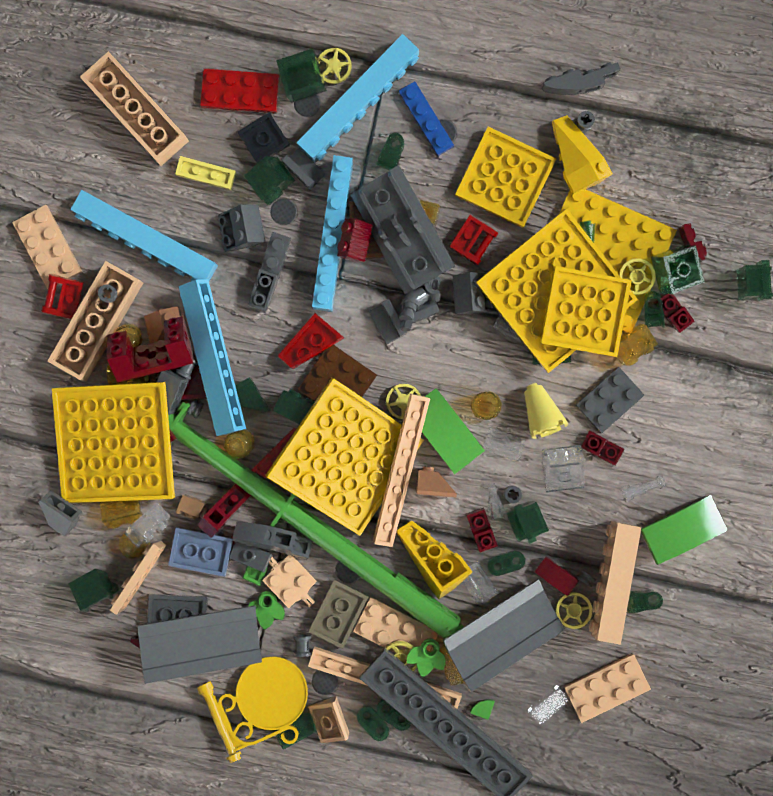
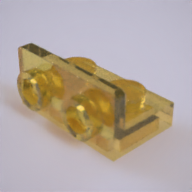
M140 500L100 502L102 522L107 528L115 529L121 525L136 524L145 519L144 514L141 512Z

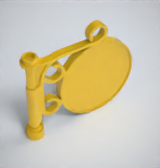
M276 656L261 658V663L250 664L241 674L236 688V696L229 693L224 694L220 697L219 702L216 696L213 695L212 689L214 687L211 681L197 687L199 694H202L219 735L223 739L229 754L226 759L230 763L241 759V752L238 750L257 744L285 730H293L295 738L287 740L284 733H282L281 739L283 742L293 744L298 739L299 733L297 728L290 724L299 718L306 706L308 686L302 671L293 662ZM225 697H229L233 701L232 706L227 708L226 712L233 710L237 702L240 712L247 720L240 722L234 731L222 705V700ZM242 725H246L250 729V733L245 737L246 739L250 738L253 734V725L265 730H277L255 741H243L236 736L238 729Z

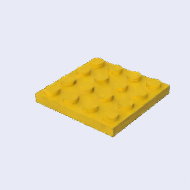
M488 126L455 196L524 228L556 158Z
M554 266L540 343L617 357L632 280Z

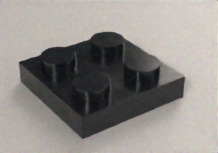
M270 112L237 132L257 165L290 146Z

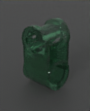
M399 133L389 135L378 157L377 166L387 170L398 166L404 149L402 135ZM399 140V145L393 147L392 142Z
M650 291L644 297L645 329L657 326L665 328L661 295L656 291ZM655 298L658 300V303L650 305L648 300Z
M654 590L630 591L626 613L659 609L663 604V598ZM651 595L657 596V601L654 604H649L648 598Z

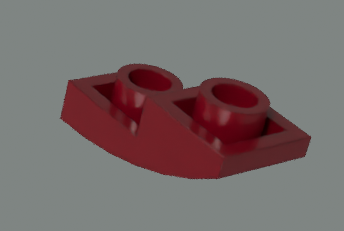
M691 223L679 227L680 236L690 256L696 263L704 261L707 256L706 247L702 244V241L694 242L696 234L694 228L691 227Z
M672 291L666 292L654 301L657 308L678 333H681L695 322L685 306H681Z
M590 430L581 446L582 449L614 466L617 465L625 450Z
M484 507L466 513L479 552L497 547L498 545Z
M545 557L535 570L536 574L567 596L570 595L580 581L549 557Z

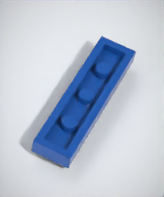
M414 81L399 90L400 96L436 155L440 156L453 148V142L417 83Z

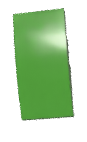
M435 388L425 396L430 398L422 433L451 471L456 474L485 452V450L437 388Z
M711 495L687 505L674 513L667 514L641 529V533L656 565L685 553L727 531Z

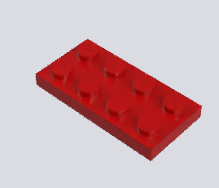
M204 68L200 106L201 108L277 113L280 76L279 74Z

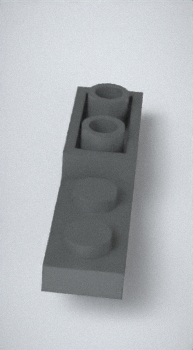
M609 62L602 65L599 70L594 71V69L584 72L583 76L580 69L575 71L569 69L563 72L562 76H551L545 79L542 90L543 92L558 95H578L594 92L604 87L605 79L616 76L620 71V66L618 62L614 64Z
M272 232L248 303L249 306L267 311L287 257L286 254L291 237Z
M239 521L236 523L232 541L266 551L274 550L304 560L309 558L313 542L310 539L297 536L295 532Z

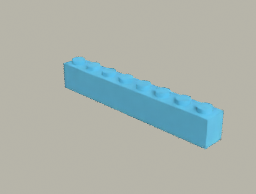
M402 34L297 142L298 148L314 163L317 159L319 161L323 159L327 154L326 150L330 146L334 147L339 142V137L352 129L354 121L363 118L366 114L365 110L370 105L373 107L379 101V96L391 89L393 86L392 82L396 78L399 80L405 74V69L409 65L413 66L418 61L419 49Z
M333 156L312 303L313 310L328 312L333 310L340 257L337 256V245L341 240V226L346 218L353 169V158Z
M83 190L80 191L70 209L76 213L74 217L83 222L87 219L92 222L91 226L97 230H107L108 236L116 240L119 238L125 240L124 244L132 249L138 247L142 250L141 254L150 259L152 256L158 258L157 262L165 267H168V265L174 267V272L183 277L185 274L192 277L191 281L203 279L210 281L218 267L215 262Z
M208 279L194 280L178 286L180 297L183 302L216 436L244 430L246 426Z

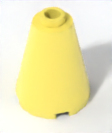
M534 383L526 387L527 390L524 392L530 435L533 439H537L536 435L539 434L541 438L562 430L561 425L564 424L565 427L568 425L567 420L542 385Z

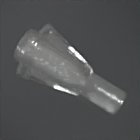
M495 483L488 484L490 497L487 517H491L492 520L501 519L503 514H506V511L497 495Z

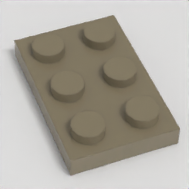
M334 579L308 632L343 649L369 596Z

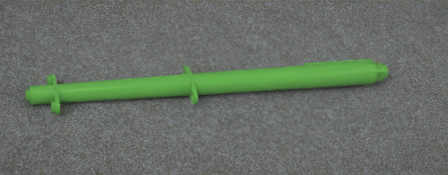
M183 402L177 410L179 412L178 416L176 414L168 415L169 428L178 441L277 514L270 525L271 527H275L281 518L443 639L464 627L460 623L461 617L399 572L397 574L295 502L296 495L292 493L288 497L185 424L183 419L187 415L191 404Z

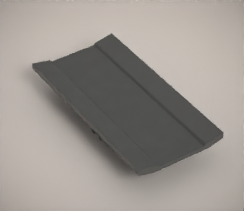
M400 165L387 171L350 195L364 221L372 224L371 234L405 295L455 267Z
M537 579L442 641L465 685L472 692L566 629L550 604L540 580Z
M256 606L137 625L144 683L261 663Z

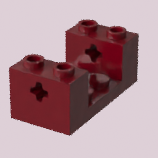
M183 316L165 320V340H159L154 343L133 348L126 330L107 335V361L117 383L193 364L192 339Z

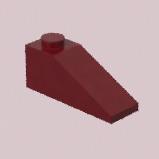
M235 484L202 517L197 526L212 538L251 495Z

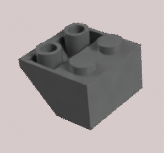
M240 204L218 215L225 252L250 248L266 242L259 205Z
M468 272L453 275L455 314L498 312L475 283L486 273Z

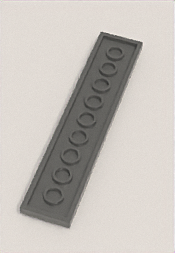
M386 648L360 675V680L495 795L515 796L533 777L527 768Z

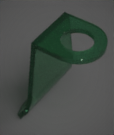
M311 713L301 714L296 721L290 724L298 730L299 735L296 742L286 744L281 739V734L284 733L287 740H293L295 732L291 729L277 734L276 737L281 748L284 750L311 734L317 733Z

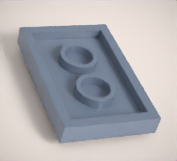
M176 527L168 566L225 577L233 543L232 538L214 535L210 538L204 532Z

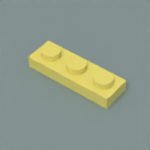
M180 156L175 175L231 190L236 171Z

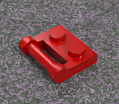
M469 215L449 248L478 266L482 255L493 238L497 237L498 232L472 215ZM484 231L487 234L475 254H471L469 251L481 232Z
M49 274V286L45 305H42L41 311L72 319L79 307L84 282L61 277L56 274ZM57 283L62 284L59 303L58 307L54 308L52 305Z

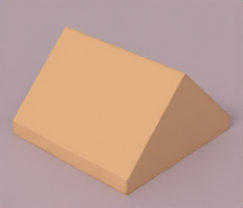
M337 696L308 706L321 743L346 741L349 738V730Z

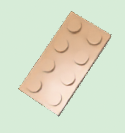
M47 205L12 222L47 289L49 286V274H56L71 279L82 273L76 258Z
M159 541L147 546L143 553L145 555L144 559L136 563L132 570L134 574L130 578L128 577L122 585L123 591L113 598L111 612L117 615L126 609L167 546L165 543Z
M371 596L353 630L356 634L384 648L395 641L408 642L414 647L421 646L424 640L429 638L436 640L438 636L437 633L422 622ZM428 645L426 650L430 651L432 645ZM397 646L400 650L407 649L405 646Z
M633 653L564 686L581 723L651 690Z

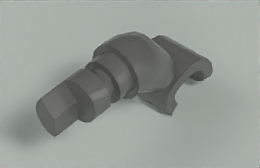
M439 277L424 284V289L420 288L408 292L404 296L401 303L402 311L399 317L401 320L400 330H411L415 312L427 300L431 302L440 301L439 290H432L438 289L441 279Z

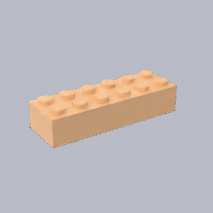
M109 51L80 76L85 84L160 166L189 142L184 133Z
M105 261L47 362L77 379L87 382L107 347V335L116 332L143 282ZM111 285L117 290V298L114 302L106 303L99 298L98 290L101 286ZM106 289V294L104 295V298H110V293L112 292V290L109 291Z
M611 521L610 525H607L606 536H608L607 544L604 543L602 554L605 555L604 563L601 562L599 567L601 580L597 582L596 593H598L597 601L593 602L592 612H595L594 619L590 620L589 624L591 635L598 641L621 645L641 527L615 521Z

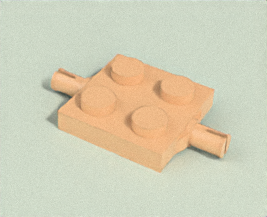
M288 555L280 562L271 557L269 565L272 569L262 581L288 608L301 599L310 607L311 604L308 600L312 604L315 601L307 593L317 581L293 556Z

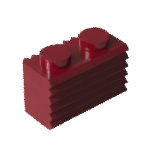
M345 218L341 226L342 235L337 245V256L352 262H365L372 231L371 228L373 227L372 224L355 218Z

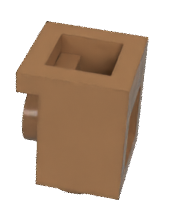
M185 494L181 498L176 513L182 514L185 512L184 516L194 520L196 517L202 518L208 511V508H206L207 502Z

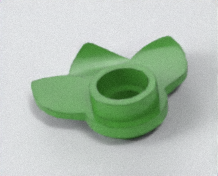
M271 591L262 592L257 600L252 601L248 605L256 606V617L264 630L272 625L274 618L278 620L284 619L285 610L277 602L276 595ZM265 597H269L271 599V602L269 604H266L264 602Z
M432 638L424 640L421 646L413 647L409 651L406 660L409 664L417 663V669L422 677L429 674L434 667L443 670L446 663L445 656L440 652L439 643ZM428 645L433 646L431 651L426 650Z

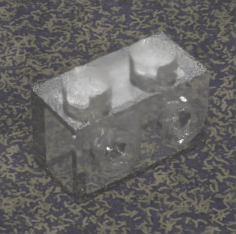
M157 502L129 526L125 535L139 548L143 543L148 544L155 537L153 534L157 531H163L169 525L167 521L171 516Z

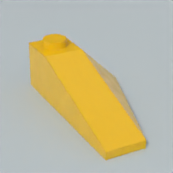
M568 115L552 121L555 140L561 152L559 158L560 161H563L564 166L563 177L572 195L595 186L612 175L605 158Z
M410 521L396 531L427 585L438 600L454 590L472 574L473 571L459 554L453 553L444 543H440L431 537L430 533L415 522Z

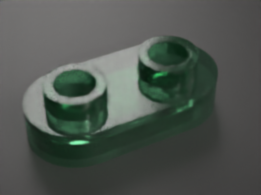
M517 550L503 553L490 558L487 568L495 576L514 572L524 567L525 556ZM518 557L519 563L513 564V558ZM496 563L501 564L499 570L494 569Z
M384 699L378 702L377 714L380 718L400 731L407 730L412 723L407 719L404 722H400L399 717L403 715ZM388 705L390 709L388 711H384L383 706Z
M363 706L358 710L357 721L376 741L385 740L389 735V726L371 706ZM368 712L370 717L364 718L363 714ZM382 727L383 731L381 733H378L376 731V728Z

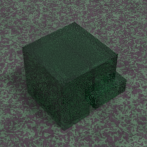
M265 156L244 175L260 199L264 200L267 205H271L284 194L282 190L288 188L295 181L278 156Z
M761 260L756 265H745L736 270L738 300L758 299V301H767L772 299L770 275L772 266H770V260Z
M531 501L524 505L517 504L513 506L512 510L505 512L518 542L526 539L531 544L537 541L536 536L549 531L536 501Z
M96 568L68 583L81 612H88L89 608L106 598L112 599L113 594L120 591L118 585L110 581L107 572Z

